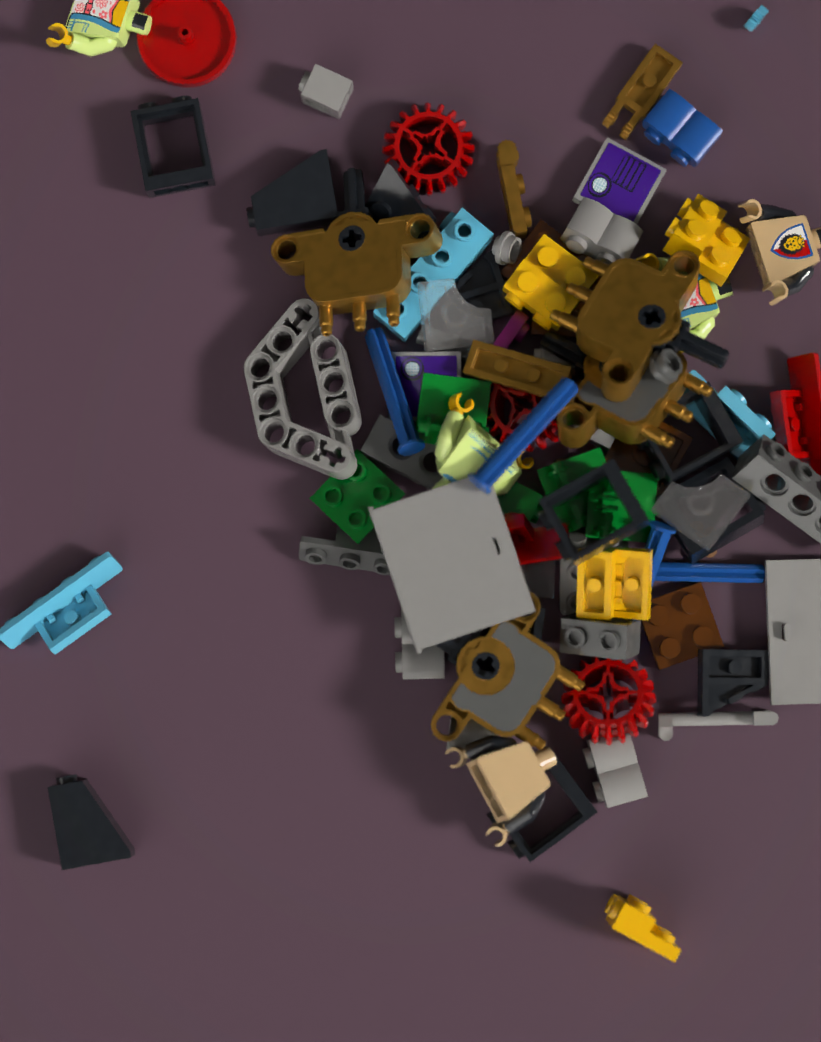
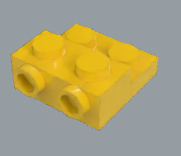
M698 193L694 201L690 198L686 199L677 214L682 220L675 217L664 235L670 239L663 251L671 256L681 250L693 252L700 260L699 274L722 287L751 238L722 221L727 211Z
M543 234L527 257L523 259L504 284L502 291L506 293L504 298L515 308L521 310L524 306L534 314L532 319L539 326L548 331L551 327L558 331L561 325L550 319L552 310L556 309L571 314L580 302L573 295L567 293L568 285L574 283L590 289L599 275L584 267L582 261Z
M613 893L604 909V912L607 913L605 920L611 928L675 962L681 952L680 947L675 943L676 937L667 929L655 924L656 919L650 913L652 908L646 902L631 894L625 899Z

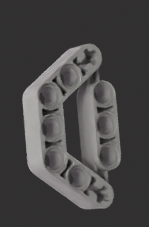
M299 299L287 309L244 362V373L258 437L274 454L340 480L348 479L355 473L358 465L350 436L355 435L362 425V417L345 348L334 335L323 336L321 334L319 308L309 299ZM305 315L312 317L310 321L302 320ZM294 327L298 332H301L298 336L292 330ZM285 339H292L288 349L278 350L280 342ZM309 347L330 437L293 423L283 378ZM329 347L336 348V352L331 358L322 359V353L325 349ZM270 365L269 371L265 376L256 377L257 370L261 366ZM336 379H342V387L338 391L330 392V384ZM277 397L273 408L263 409L264 402L268 398ZM344 411L351 412L350 419L346 423L336 424L337 416ZM284 429L281 440L270 442L271 434L275 430ZM306 442H315L314 450L310 454L301 455V448ZM326 453L337 459H341L343 456L345 461L343 463L337 462L335 465L326 457Z

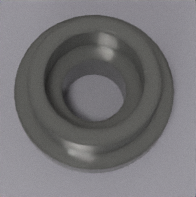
M670 349L657 350L650 355V371L657 380L671 384L678 379L683 367L680 358L674 351Z

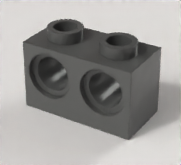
M576 613L561 618L559 653L619 660L632 658L640 652L641 620L615 617L611 621L576 618Z

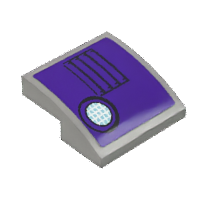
M607 137L572 201L580 204L584 197L590 198L607 207L613 214L625 217L637 224L667 169Z
M461 351L392 352L413 420L417 421L423 373L461 377Z

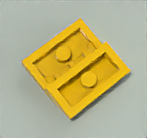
M609 547L577 566L576 618L611 621L615 617L648 621L651 616L653 549Z

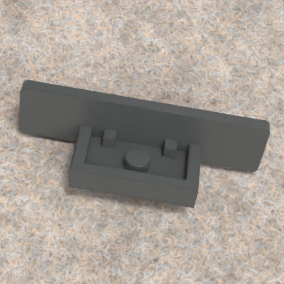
M339 526L337 527L335 541L301 536L299 560L307 561L314 565L327 564L340 566L347 570L359 569L373 571L380 575H390L375 528L359 544Z

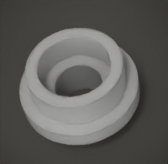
M508 230L503 232L502 235L497 236L492 246V254L495 255L496 263L500 265L514 264L520 255L522 241L519 237L515 236V233Z

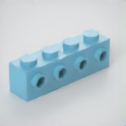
M463 207L457 214L453 211L450 212L440 224L439 228L443 230L441 232L443 241L440 249L435 254L419 257L411 266V290L407 298L400 303V324L396 327L388 324L386 307L373 311V317L404 343L438 305V300L457 283L493 241L494 233Z

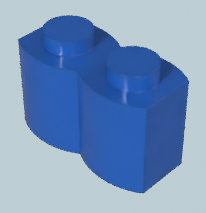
M670 88L642 123V127L645 129L644 135L658 146L661 143L668 146L672 150L670 153L671 157L684 167L689 164L695 168L723 132L712 120L696 110L688 101Z

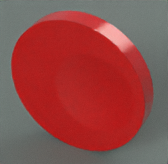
M153 0L144 10L143 14L152 16V25L148 35L145 36L137 33V43L144 63L157 78L176 87L192 88L210 83L227 69L235 53L237 37L231 14L220 0Z

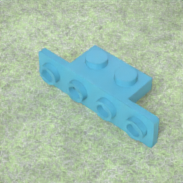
M692 370L690 372L691 375L707 383L697 371ZM727 386L719 392L714 389L744 441L737 449L729 452L736 459L763 434L770 439L776 435L771 430L772 425L768 419L760 413L755 414L746 405L747 401L740 392L735 389L730 390ZM686 388L684 394L690 392L691 390ZM696 403L686 407L687 410L693 412L694 418L714 437Z
M105 552L101 556L93 558L86 567L75 575L67 577L50 593L36 599L25 611L7 620L4 626L0 628V640L10 649H14L36 632H39L48 648L56 655L111 615L96 589L123 570L122 566L110 552Z

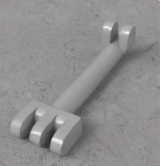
M770 710L712 712L713 714L707 717L697 716V712L658 713V735L662 740L668 741L673 737V726L775 725L779 718L777 713Z

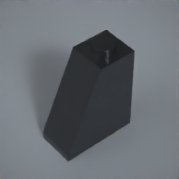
M327 149L319 150L251 196L252 206L246 207L250 228L256 227L258 236L330 225L331 222L338 218Z
M77 774L56 778L57 784L47 787L62 870L131 858L135 855L134 846L88 779L78 780Z

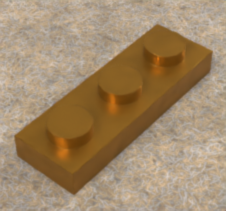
M473 339L463 373L544 398L562 378L566 377L571 380L574 370L565 365Z

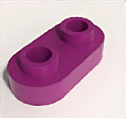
M518 309L493 345L509 349L514 340L521 343L531 328L526 323L530 316Z

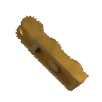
M655 43L616 97L615 105L602 124L609 128L617 120L622 108H626L634 114L629 122H626L619 135L626 140L640 119L644 120L683 62Z
M505 139L499 143L496 152L499 178L509 229L515 233L516 237L524 239L527 234V228L532 227L529 207L522 206L520 195L525 194V185L522 174H516L515 171L519 160L516 143L510 141V139Z

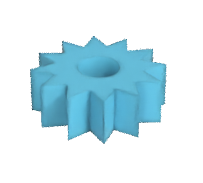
M761 5L748 19L744 27L752 32L769 10Z

